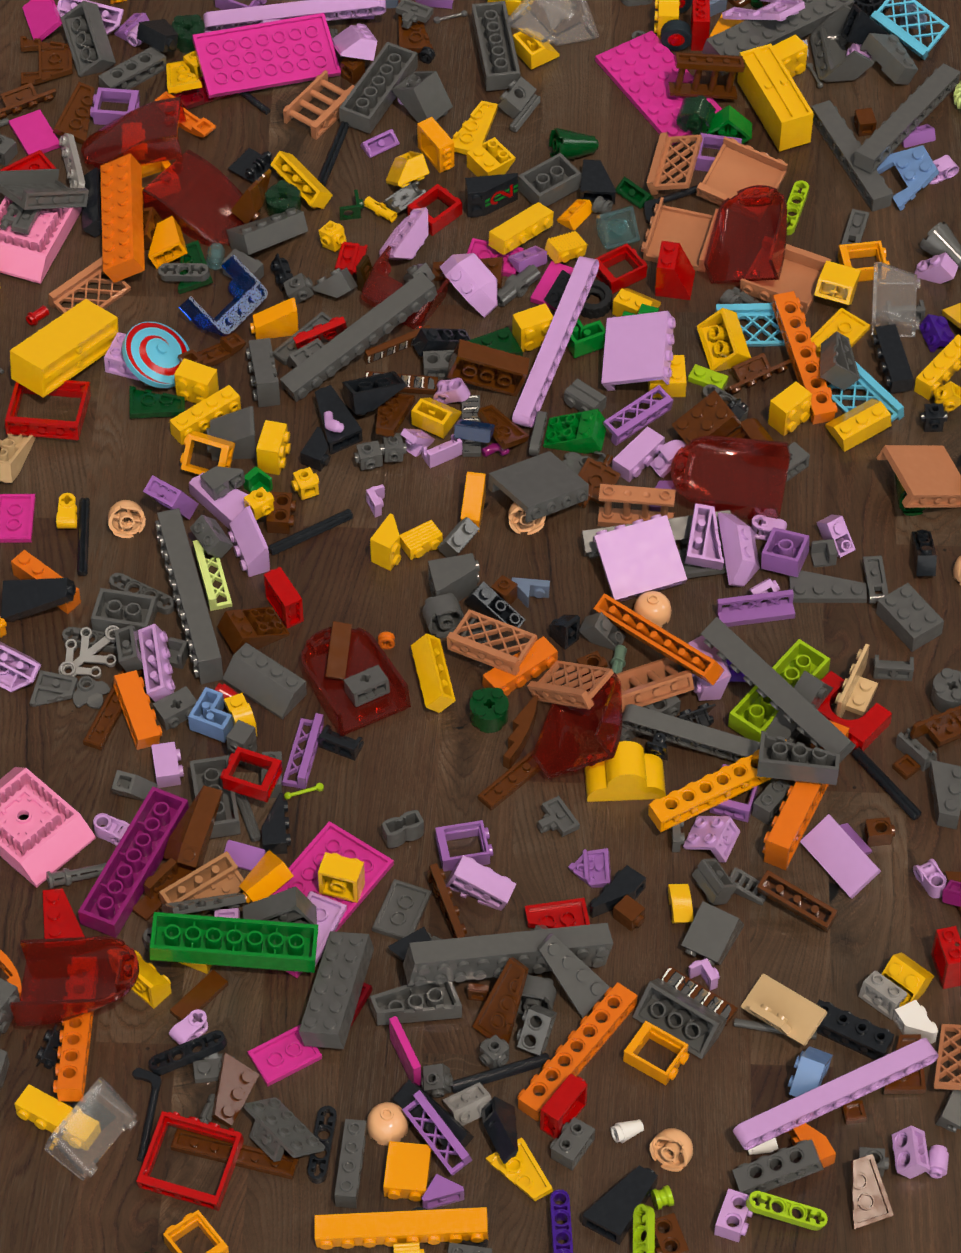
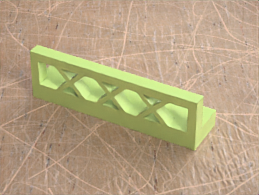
M198 540L193 541L194 555L210 611L232 607L220 558L213 556L211 559L205 558L204 553H207ZM210 566L218 568L215 574L209 572ZM215 580L222 583L219 589L213 587ZM221 595L227 601L217 603L216 598Z

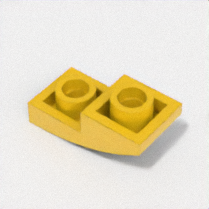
M668 884L672 924L692 923L694 917L689 885Z

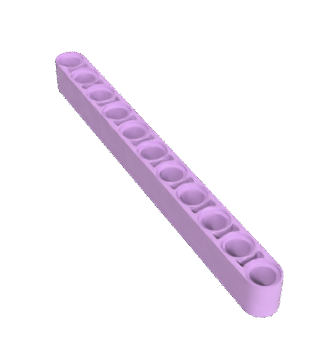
M305 0L210 11L203 15L204 32L259 24L263 20H283L319 13L325 14L326 21L381 15L386 12V0Z
M580 256L575 264L514 410L512 422L516 425L531 428L535 424L537 412L542 407L599 269L598 259Z
M927 1038L920 1039L738 1124L734 1128L733 1133L744 1150L752 1149L932 1064L938 1059L939 1055Z

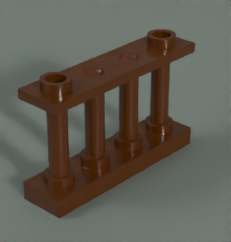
M675 52L674 61L678 74L676 82H668L670 96L737 100L736 87L733 86L736 72L744 73L743 56ZM686 69L695 70L693 83H683ZM702 70L712 71L709 84H699ZM719 71L729 72L726 85H716Z

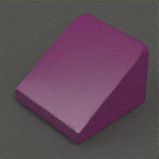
M949 880L943 889V903L961 907V882Z

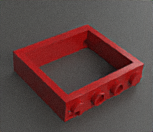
M66 380L64 384L48 394L49 396L82 398L76 421L17 417L23 393H36L18 382L15 383L5 418L6 434L79 440L91 396L90 382Z
M162 1111L136 1180L138 1187L219 1211L244 1143L243 1136L240 1132L235 1131L234 1128H228L227 1130L220 1128V1125L213 1122L208 1124L200 1122L196 1117L189 1116L185 1118L175 1111L173 1113ZM168 1125L234 1144L216 1195L150 1177Z

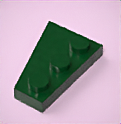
M198 240L185 244L188 253L181 256L180 263H203L207 265ZM188 270L181 271L180 275L187 274ZM211 275L206 281L202 282L180 281L178 285L179 294L213 283Z
M130 386V419L174 417L185 411V397L167 393L156 394L152 393V390L145 389V391L137 390L134 386Z

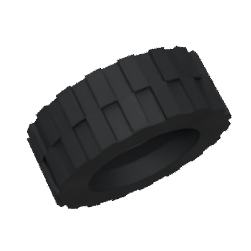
M594 280L589 294L600 296L601 302L597 304L584 303L580 315L589 319L603 317L612 308V290L604 282Z

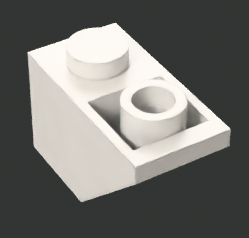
M917 1000L894 1010L893 1021L903 1035L921 1034V1039L927 1038L931 1044L936 1042L938 1028L933 1021L929 1020L925 1008L922 1005L920 1006Z

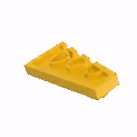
M481 101L470 114V118L462 124V128L453 135L454 152L467 155L468 151L485 142L497 113L498 104Z

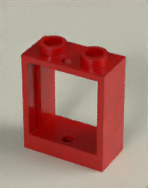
M692 0L691 51H702L706 39L709 38L710 0Z
M439 184L407 206L408 216L413 209L425 208L436 199L449 206V208L435 218L428 214V233L431 236L462 215L461 200Z
M628 243L595 258L599 261L596 278L608 285L610 290H612V294L647 276V263L638 256L636 250L631 248ZM626 260L634 270L615 278L607 268Z
M278 567L263 574L265 597L285 627L288 629L303 622L302 598L282 568Z
M237 747L235 753H231L227 768H224L221 773L220 779L223 783V789L268 802L283 772L282 760ZM240 761L268 769L261 785L233 777Z
M957 927L937 929L931 956L942 988L948 989L961 986V939Z
M571 1073L541 1108L540 1130L554 1139L560 1137L565 1123H570L573 1117L576 1118L587 1104L588 1084H586L584 1079L579 1076L576 1077Z

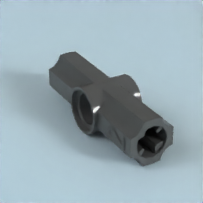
M529 265L518 275L512 274L508 277L505 285L497 293L499 307H504L516 296L522 297L527 292L528 287L541 277V273L535 265Z

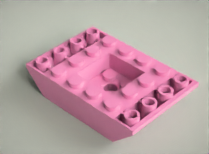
M6 196L0 204V225L2 217L7 213L9 204L13 202ZM82 207L41 209L28 235L12 231L11 225L6 230L0 228V273L41 284L80 215Z
M14 767L0 779V856L37 888L47 880V871L53 873L59 870L96 839V836L81 814L27 768ZM21 815L29 816L26 820L19 819Z

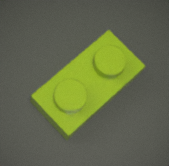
M695 364L688 376V382L702 387L712 384L723 390L729 376Z

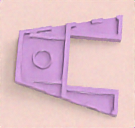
M760 0L770 2V4L758 10L733 7L722 12L723 19L784 21L788 16L798 14L800 10L805 8V4L802 0Z

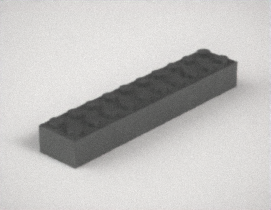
M802 0L804 1L805 8L800 10L798 14L788 16L784 21L746 20L706 39L702 54L739 56L740 52L767 44H772L773 46L795 34L802 38L811 34L842 5L845 4L852 8L855 1ZM719 71V73L722 76L729 73L726 71Z
M180 509L158 512V520L155 521L157 541L161 545L162 558L165 559L164 565L166 573L169 574L170 587L173 588L172 594L174 602L177 603V613L181 617L182 631L186 635L185 641H188L189 656L194 664L195 678L199 677L201 684L222 680L221 654Z
M608 923L413 942L409 943L403 967L408 986H423L433 983L443 984L452 981L463 982L471 979L482 980L490 977L499 978L511 957H514L528 967V973L541 974L552 970H550L537 948L552 933L588 967L599 968L606 965L613 946V940Z

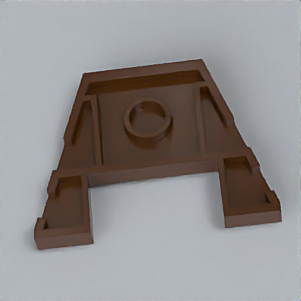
M20 36L21 52L38 51L39 71L21 72V86L31 82L33 85L73 74L72 53L69 44L55 41L47 43L42 42L38 38L30 40L27 39V36Z

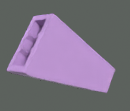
M200 475L192 478L189 482L190 495L230 530L229 524L245 508L244 497L249 494L235 488L224 497L214 501L201 487Z

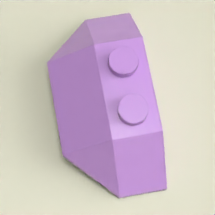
M88 0L58 1L57 10L60 17L82 1L97 4L107 35L120 26L124 12L123 9Z
M426 207L413 209L410 215L404 218L394 229L379 251L382 259L410 260L416 256V252L429 235L428 209Z
M475 253L453 254L440 266L446 278L484 318L498 306L497 278Z
M720 512L718 513L728 583L731 586L743 587L760 568L755 534L750 526L733 514Z
M0 642V687L14 692L33 683L41 664L32 657Z

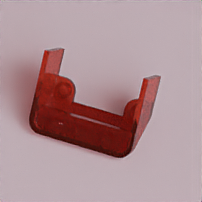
M390 246L385 249L375 262L362 288V300L373 307H376L404 285L388 276L391 272L389 257L392 247ZM446 279L440 288L436 289L437 296L432 301L423 305L418 312L410 315L403 324L412 329L423 327L445 299L450 280Z

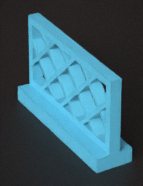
M885 0L879 9L872 13L871 18L890 35H896L903 45L925 60L928 57V53L950 26L916 0H904V2L894 3V0H892L891 4H889L891 0ZM904 5L905 13L895 14L894 6ZM906 5H916L917 12L907 13ZM886 7H892L893 15L885 16L881 12ZM928 14L930 22L920 23L919 15ZM917 15L918 23L908 24L907 16ZM905 17L906 25H897L895 18ZM941 24L944 28L940 32L933 33L932 25ZM930 25L931 33L921 34L920 26ZM918 27L919 35H910L909 28ZM931 36L932 42L926 47L922 44V38Z
M772 303L716 304L715 313L721 308L736 312L739 320L746 319L749 322L745 327L741 325L743 333L750 337L746 341L747 347L785 346L784 340L775 338L780 329L773 322L776 317L771 306ZM764 319L767 323L761 327L755 321ZM770 324L777 329L772 335L765 330ZM751 325L758 329L754 335L747 330ZM761 332L768 337L765 341H760L757 338Z
M857 362L856 365L860 379L847 388L854 389V394L843 395V390L841 389L840 395H832L831 398L844 413L857 407L855 406V400L868 401L876 399L881 401L890 412L891 422L904 417V406ZM829 384L827 386L830 387L831 390L840 389L839 387H834L832 384ZM856 389H864L867 392L866 396H857ZM842 400H853V405L844 406Z

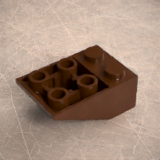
M273 607L225 611L217 626L234 654L245 643H248L255 649H260L290 634Z

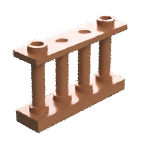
M325 70L289 105L285 106L283 110L284 123L287 124L292 118L310 126L311 137L317 140L340 118L339 107L355 86L351 85L346 90L328 82V71ZM325 87L340 95L337 100H333L321 94L320 91ZM316 98L330 107L327 110H322L309 102ZM302 108H306L319 115V117L313 121L298 112Z
M600 484L599 501H605L604 507H599L597 526L627 525L643 519V521L651 520L650 517L661 514V516L667 515L668 519L674 518V513L668 512V507H674L675 490ZM612 502L623 503V509L612 508ZM631 504H642V510L631 509ZM650 505L661 506V512L649 511Z
M667 657L614 674L604 684L607 697L617 694L619 708L622 713L628 704L643 707L694 690L691 671L688 669L678 673L677 663Z

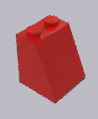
M662 241L656 269L655 296L690 300L695 270L680 243Z

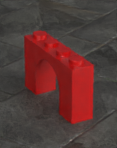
M830 671L822 681L833 689L817 710L828 720L848 727V739L856 745L854 749L859 747L864 751L891 724L892 713L876 703L864 716L858 719L846 720L838 717L830 706L835 702L838 693L843 692L844 679Z

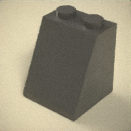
M414 71L392 89L393 93L418 123L430 117H433L436 121L439 117L446 115L448 110L453 107L437 71Z
M253 406L210 420V428H207V435L235 443L232 460L256 458ZM207 444V453H211L212 461L219 460L221 448Z
M473 553L428 561V584L432 597L453 593L458 601L470 595L477 587V583H480L478 573L480 571L479 562L474 559Z
M702 901L681 945L686 949L685 953L696 957L698 954L704 957V959L707 958L712 966L715 963L721 965L742 931L744 923L738 917Z

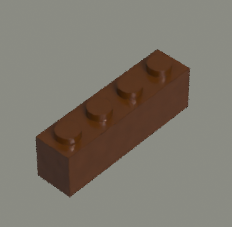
M769 870L766 871L757 886V892L827 933L838 916L836 909Z

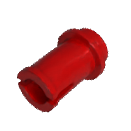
M42 305L34 312H29L26 316V321L31 326L37 325L38 321L49 316V310L46 306Z

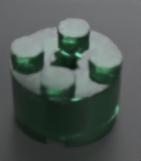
M197 14L178 15L174 18L171 25L179 34L177 48L180 49V52L186 54L195 50L192 35L205 33V24L201 16Z
M698 95L697 97L684 98L676 123L683 131H692L693 135L706 134L711 126L716 109L707 101L705 96Z
M281 180L266 191L265 198L268 217L286 212L289 208L301 210V193L296 186Z

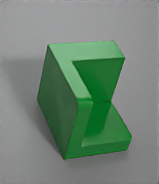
M257 466L244 476V489L250 493L261 487L267 492L273 489L272 477Z

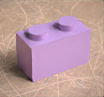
M175 742L151 745L157 787L181 785L180 777H184L183 766L178 765V761L181 760L180 749H176Z

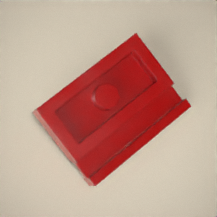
M343 242L335 270L338 268L341 270L348 268L351 275L357 273L356 266L362 257L367 254L368 245L360 246L358 243Z

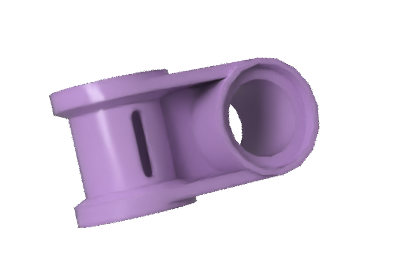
M944 155L933 161L939 174L929 184H937L945 179L954 177L959 172V167L949 155Z
M461 378L440 380L437 383L438 390L434 394L433 399L444 404L463 402L469 398L471 392Z
M755 515L751 521V529L754 531L755 539L767 541L773 527L787 529V523L782 519Z
M105 813L96 815L93 820L95 835L116 846L130 825L126 821L116 819Z
M929 859L925 864L913 866L916 879L922 884L928 895L936 899L941 898L943 889L946 886V877L939 869L936 861Z
M199 1009L193 1010L182 1021L172 1027L169 1036L179 1045L202 1036L208 1030L206 1013Z

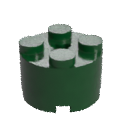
M500 688L475 690L470 699L471 724L484 733L500 731L509 719V701L507 696Z

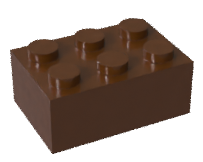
M714 390L671 425L697 458H699L741 425V422Z

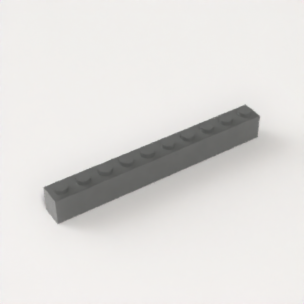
M944 63L939 68H936L933 74L927 77L913 94L909 95L905 103H901L898 110L892 112L889 119L883 121L881 127L878 130L876 129L869 139L867 138L863 145L855 150L854 165L872 174L955 89L959 83L961 72Z
M422 272L283 376L280 379L283 389L296 402L305 398L310 391L319 387L323 381L334 376L339 369L347 366L352 359L361 355L371 345L376 344L381 337L390 333L398 324L405 322L410 315L418 312L427 302L432 301L437 296L435 285Z
M718 617L701 633L706 638L703 641L711 649L715 647L719 650L716 654L724 661L728 659L732 663L730 667L735 672L739 673L741 671L745 675L743 679L750 686L755 684L758 687L756 691L764 699L768 696L772 700L770 704L777 711L781 708L785 712L783 716L790 723L795 721L799 725L797 729L804 736L808 733L812 737L810 742L817 748L822 746L827 751L840 754L839 763H841L856 747L850 739Z

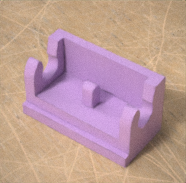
M452 434L450 441L427 450V446L422 447L421 456L429 468L435 467L462 455V440L454 438V434Z

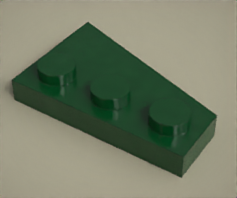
M508 327L468 340L472 343L523 357V351Z

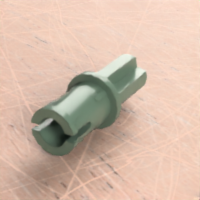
M623 645L615 647L614 657L610 662L614 674L622 672V668L626 665L625 656L627 648Z

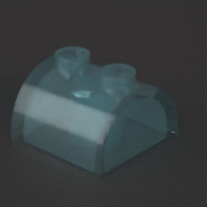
M633 206L597 215L598 234L606 249L640 241Z

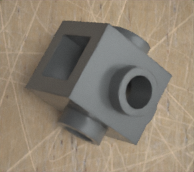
M427 263L409 267L407 269L408 273L403 276L406 283L421 272L430 281L435 278Z
M302 273L283 283L287 296L289 298L295 297L296 304L314 295L312 289L314 286L313 282Z
M396 433L394 437L383 436L380 449L384 456V462L403 461V454L407 453L406 443L402 441L401 433Z
M378 440L356 445L357 452L354 453V459L356 464L359 463L361 470L383 466L382 452Z
M495 1034L490 1039L487 1038L481 1043L480 1060L490 1069L501 1067L509 1061L510 1047L504 1039H500Z
M443 1063L423 1066L421 1084L424 1091L436 1098L443 1097L446 1093H451L453 1077L450 1073V1068Z

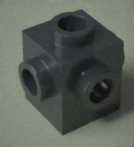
M943 403L924 404V410L920 412V421L923 422L924 432H943L944 422H947V411H944Z

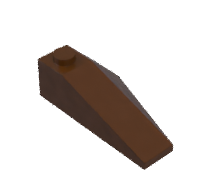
M270 169L245 191L231 210L245 224L251 220L255 221L261 214L258 211L264 203L272 173Z
M203 785L168 838L163 858H172L178 863L196 868L203 865L223 790Z

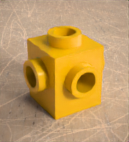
M329 221L318 230L322 247L333 252L338 251L343 242H347L344 228L341 224Z
M949 381L933 392L935 404L943 403L944 411H947V413L961 405V387L952 381Z
M310 467L293 472L291 485L294 492H298L301 500L319 495V478L316 473L313 474Z
M263 487L252 491L244 497L245 507L250 506L256 520L274 511V497Z

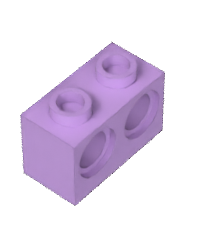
M909 1126L892 1134V1148L895 1156V1168L898 1174L911 1179L930 1170L924 1131L914 1126Z
M728 1188L715 1225L714 1235L739 1243L741 1235L745 1236L748 1229L747 1218H752L753 1212L746 1206V1199L749 1195ZM741 1205L743 1208L737 1209L734 1206ZM733 1223V1224H736L737 1226H736V1227H730V1226H728V1224Z

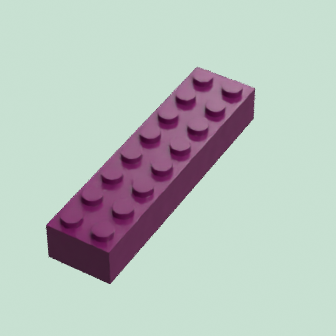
M152 786L78 911L80 924L117 938L133 911V906L144 892L145 880L149 876H153L160 865L168 838L188 810L189 803L187 799Z

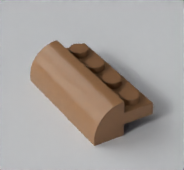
M226 851L159 891L161 903L165 904L242 893L243 891L239 885L243 882L244 878L239 873L238 866ZM203 910V911H201L200 913H195V914H189V913H187V914H188V915H201V916H204L205 914L209 913L210 911H208V910Z

